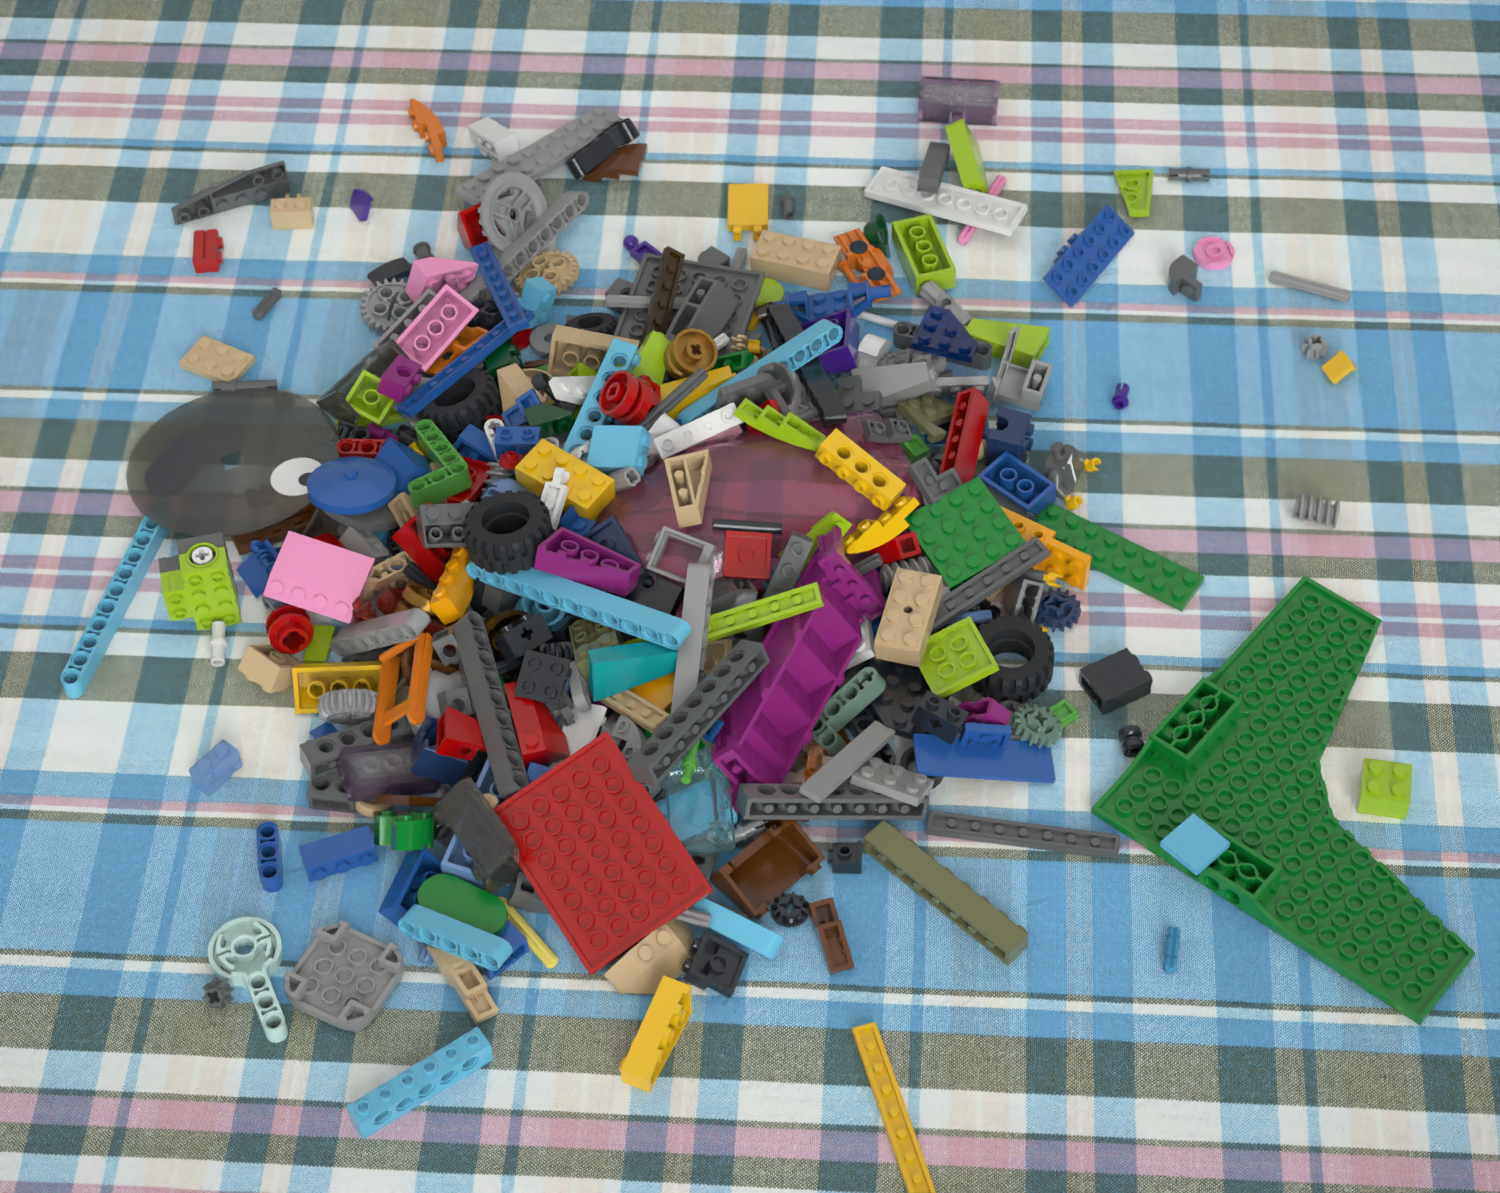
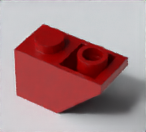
M915 531L894 537L885 544L867 551L868 556L879 553L883 564H889L922 553Z

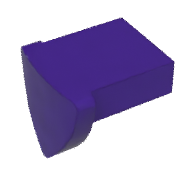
M354 189L350 200V209L359 221H367L371 206L370 202L373 198L363 189Z

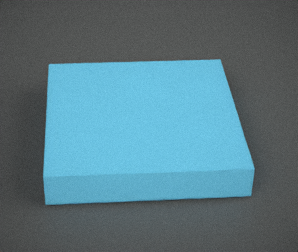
M1193 813L1160 842V847L1197 876L1230 847V842Z

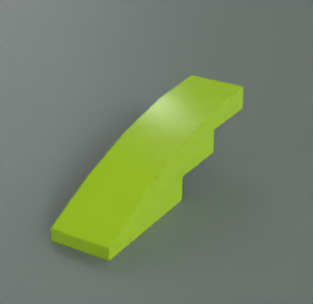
M747 398L743 400L733 414L748 425L769 436L809 450L817 451L820 444L826 439L824 434L792 412H789L785 417L771 406L767 405L763 410Z

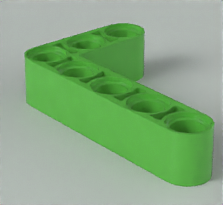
M429 419L417 422L414 428L419 445L438 470L417 478L408 484L410 497L415 508H419V505H425L429 501L431 504H435L472 486L467 463L434 422Z

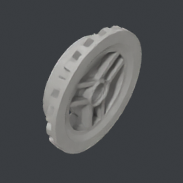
M506 172L497 175L496 178H492L489 181L488 186L484 187V195L480 196L481 206L478 208V213H480L479 225H482L483 236L488 237L487 242L489 245H493L497 252L503 253L548 210L542 190L533 179L525 174ZM503 190H510V196L498 198V195ZM511 209H513L516 214L514 220L510 217ZM496 225H497L498 228L501 230V232L504 234L503 236H502V234L498 231Z

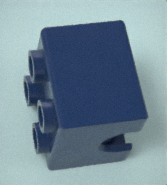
M999 407L995 415L997 417V429H989L986 436L985 466L988 467L1005 451L1026 463L1027 454L1025 453L1026 451H1031L1033 439L1030 438L1035 424H1031L1032 415Z
M427 716L413 738L410 772L436 780L440 784L455 786L466 769L469 760L436 753L437 721L439 719Z

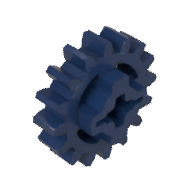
M1050 587L1048 588V593L1044 591L1042 593L1035 616L1036 624L1040 625L1043 623L1044 627H1051L1052 632H1055L1056 628L1064 632V627L1066 626L1072 629L1073 623L1077 624L1081 616V602L1076 601L1075 594L1070 596L1068 589L1065 592H1061L1060 587L1056 591H1053Z

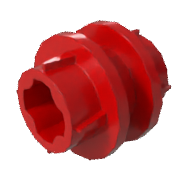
M285 604L272 611L266 620L265 628L270 644L281 653L294 655L308 647L313 640V625L309 614L303 608Z

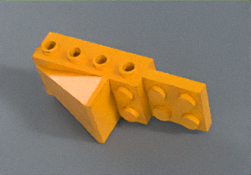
M1000 506L1026 542L1035 536L1041 537L1038 539L1050 551V556L1032 569L1045 571L1047 574L1050 572L1062 574L1064 577L1058 576L1057 578L1072 587H1077L1084 591L1089 582L1091 556L1056 540L1055 531Z

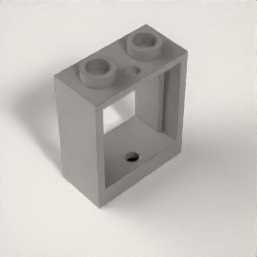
M663 526L662 531H658L655 536L654 544L656 545L653 552H649L646 557V569L685 586V578L658 568L669 539L672 538L703 550L698 563H712L717 553V548L715 545Z

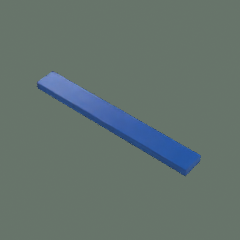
M486 241L470 248L471 256L474 262L478 263V270L510 334L530 327L529 321L489 243Z
M522 307L529 322L536 317L532 310ZM504 320L501 321L396 407L398 412L410 418L415 416L515 333L510 334Z

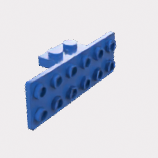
M1105 205L1078 235L1076 233L1071 235L1067 240L1069 244L1067 246L1063 245L1056 252L1058 257L1053 261L1054 265L1043 277V280L1070 307L1074 306L1135 232L1109 205Z
M976 722L965 723L960 735L956 737L952 745L935 735L914 734L912 737L916 773L938 777L1050 784L1055 782L1051 745L1047 748L1042 744L1041 748H1038L1034 743L1032 746H1029V741L1009 740L1012 731L1011 726L979 724Z

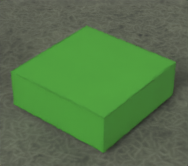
M1065 698L1047 709V712L1054 711L1053 717H1060L1058 723L1063 724L1062 728L1077 720L1080 715Z

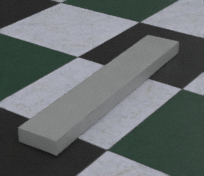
M875 720L800 786L799 793L817 803L822 802L894 738L895 730L885 727V725Z

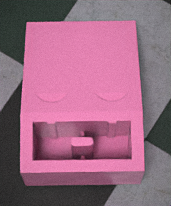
M437 257L413 261L405 292L413 302L428 288L438 294L446 284L460 294L474 281L478 263Z

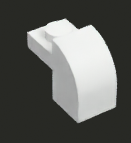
M868 333L861 341L857 350L859 351L857 368L878 366L877 364L881 357L889 353L892 341Z

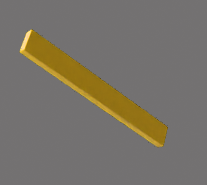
M872 1022L853 1027L851 1032L907 1193H936L877 1024Z

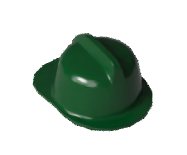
M877 214L876 219L866 223L863 228V234L870 245H873L875 248H882L886 257L890 258L886 221L881 214Z

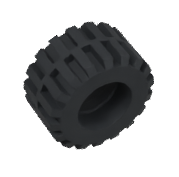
M593 312L574 317L565 326L614 335L617 319L608 313Z

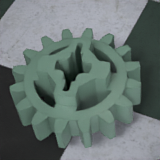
M1025 704L1024 709L1019 707L1017 712H1015L1011 727L1016 729L1015 735L1022 736V742L1025 740L1029 741V746H1032L1034 743L1038 748H1041L1042 744L1049 748L1051 744L1056 745L1063 732L1061 730L1063 724L1058 723L1060 717H1053L1054 711L1047 712L1045 706L1038 708L1037 704H1034L1031 708L1028 704Z

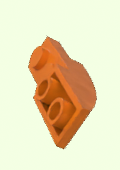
M413 98L409 99L410 107L407 110L409 118L414 119L412 120L414 132L418 131L420 139L425 138L426 143H430L428 144L430 156L434 155L436 163L443 162L442 148L447 147V141L441 122L428 107Z

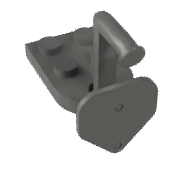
M772 362L763 365L757 371L756 376L719 388L714 411L733 402L736 408H738L745 398L757 406L768 400L777 399L779 411L786 417L791 412L788 406L792 404L795 394V380L785 364ZM811 406L809 410L796 416L807 422L818 418L819 412L815 407Z

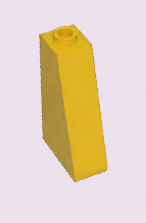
M729 366L708 371V378L675 406L668 415L672 419H677L683 409L734 377L736 372L731 373ZM687 378L659 385L661 387L660 402Z

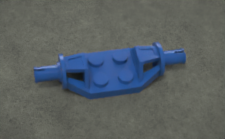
M867 279L865 282L848 283V290H837L835 292L808 295L807 290L794 293L787 291L785 293L786 298L783 301L773 302V305L788 303L797 320L802 323L850 307L856 318L866 308H872L873 299L892 297L890 284L871 287ZM864 296L866 297L865 299L854 305L855 300L860 299ZM793 306L805 308L806 313L795 310Z

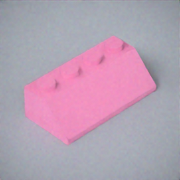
M446 284L394 342L392 354L396 357L401 354L421 364V371L426 372L479 312V309Z

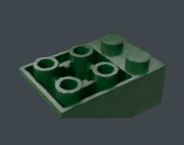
M513 336L485 358L488 372L495 380L498 388V369L517 363L521 369H524L523 362L518 357L521 356L518 345L512 342L514 341Z

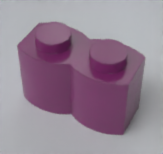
M990 697L979 699L976 702L965 701L958 705L961 709L969 712L964 724L976 722L979 724L1008 725L1011 712Z

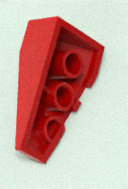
M517 682L504 684L525 768L529 767L530 762L541 765L568 758L570 752L566 736L544 703L515 696L514 692Z

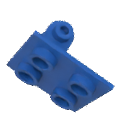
M266 539L264 542L253 540L250 543V550L253 553L236 569L256 598L265 591L270 573L278 557V552L269 539Z

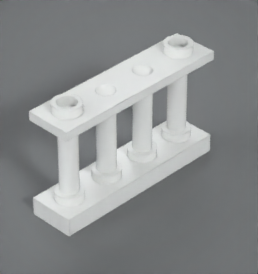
M734 402L653 439L660 454L658 461L662 470H666L664 462L666 458L707 449L710 450L743 435L740 427L743 421L733 415L737 409Z

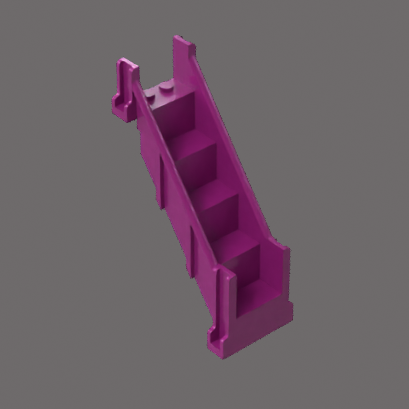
M838 525L834 526L833 530L824 536L821 534L817 537L818 546L793 588L796 589L817 582L824 606L773 622L762 642L770 662L720 716L724 721V725L715 737V745L712 746V761L738 788L740 783L783 784L803 745L806 744L808 746L813 737L812 729L837 685L840 687L845 679L844 671L862 641L860 624L864 622L863 615L870 622L884 612L887 600L882 592L879 572L874 568L861 575L844 554L842 532Z

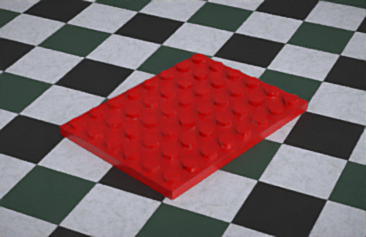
M607 731L486 814L591 976L636 946L650 933L668 924L714 892L644 785L634 780L627 765L628 761Z

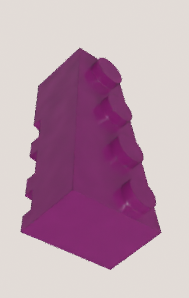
M561 527L538 545L534 569L626 597L637 587L641 564Z

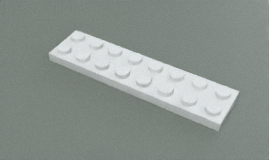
M881 166L864 190V196L870 199L1007 236L1013 234L1028 211L1027 204L941 182L938 194L918 192V175Z

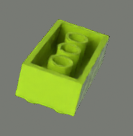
M927 214L892 222V242L915 295H920L919 292L922 286L931 280L942 290L955 287L956 268L932 215Z

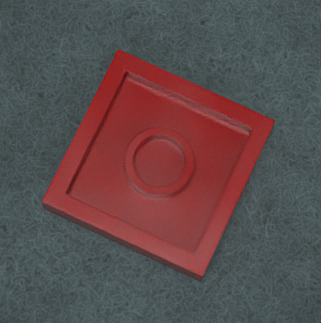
M726 530L723 577L769 580L772 533Z

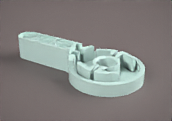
M257 917L237 918L225 923L212 936L208 945V959L211 968L220 980L228 979L230 985L245 987L249 991L266 1038L270 1042L279 1043L287 1037L288 1028L270 982V977L278 969L283 958V944L280 934L270 922ZM242 946H253V950L248 954L241 955L237 953V950Z

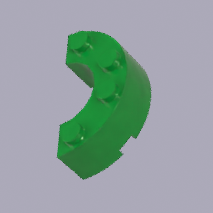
M382 810L381 815H374V843L377 845H391V849L395 851L424 849V845H428V848H433L434 817L431 816V813L425 811H411V815H396V810Z

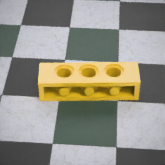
M837 428L820 444L815 454V457L823 465L828 466L839 478L848 482L858 493L863 494L874 506L884 512L900 497L906 486V483Z

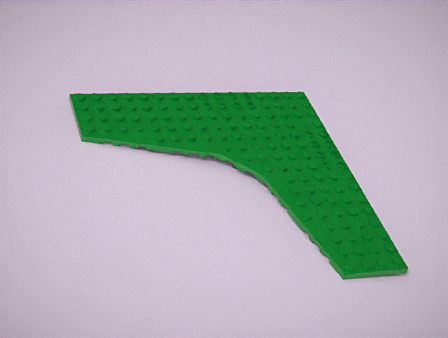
M1304 575L1236 651L1214 673L1207 678L1202 677L1149 735V739L1137 757L1091 809V813L1421 1025L1473 960L1475 952L1456 933L1449 931L1437 915L1433 916L1425 908V904L1419 898H1415L1409 892V888L1382 862H1377L1371 856L1372 852L1365 846L1362 847L1354 839L1355 836L1349 830L1345 831L1339 825V821L1333 816L1332 808H1330L1325 780H1323L1321 774L1320 760L1382 620ZM1193 813L1230 842V847L1197 876L1160 847V842Z

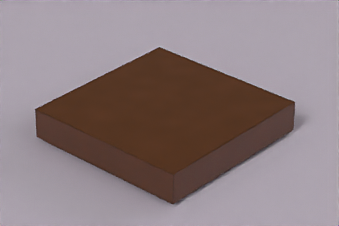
M378 794V803L444 808L446 806V798Z

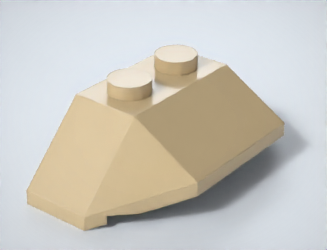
M673 919L668 924L663 925L645 937L614 964L604 976L619 994L655 995L663 975L675 980L683 973L681 969L687 958L691 959L693 952L689 951L693 943V932L684 921Z

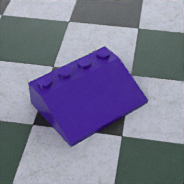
M851 307L800 324L804 331L818 321L827 319L842 328L843 335L841 340L817 356L826 373H848L852 369L857 368L860 328Z

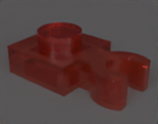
M357 597L352 603L354 608L352 613L356 623L378 617L377 613L371 609L372 604L370 601L364 604L361 602L360 597Z

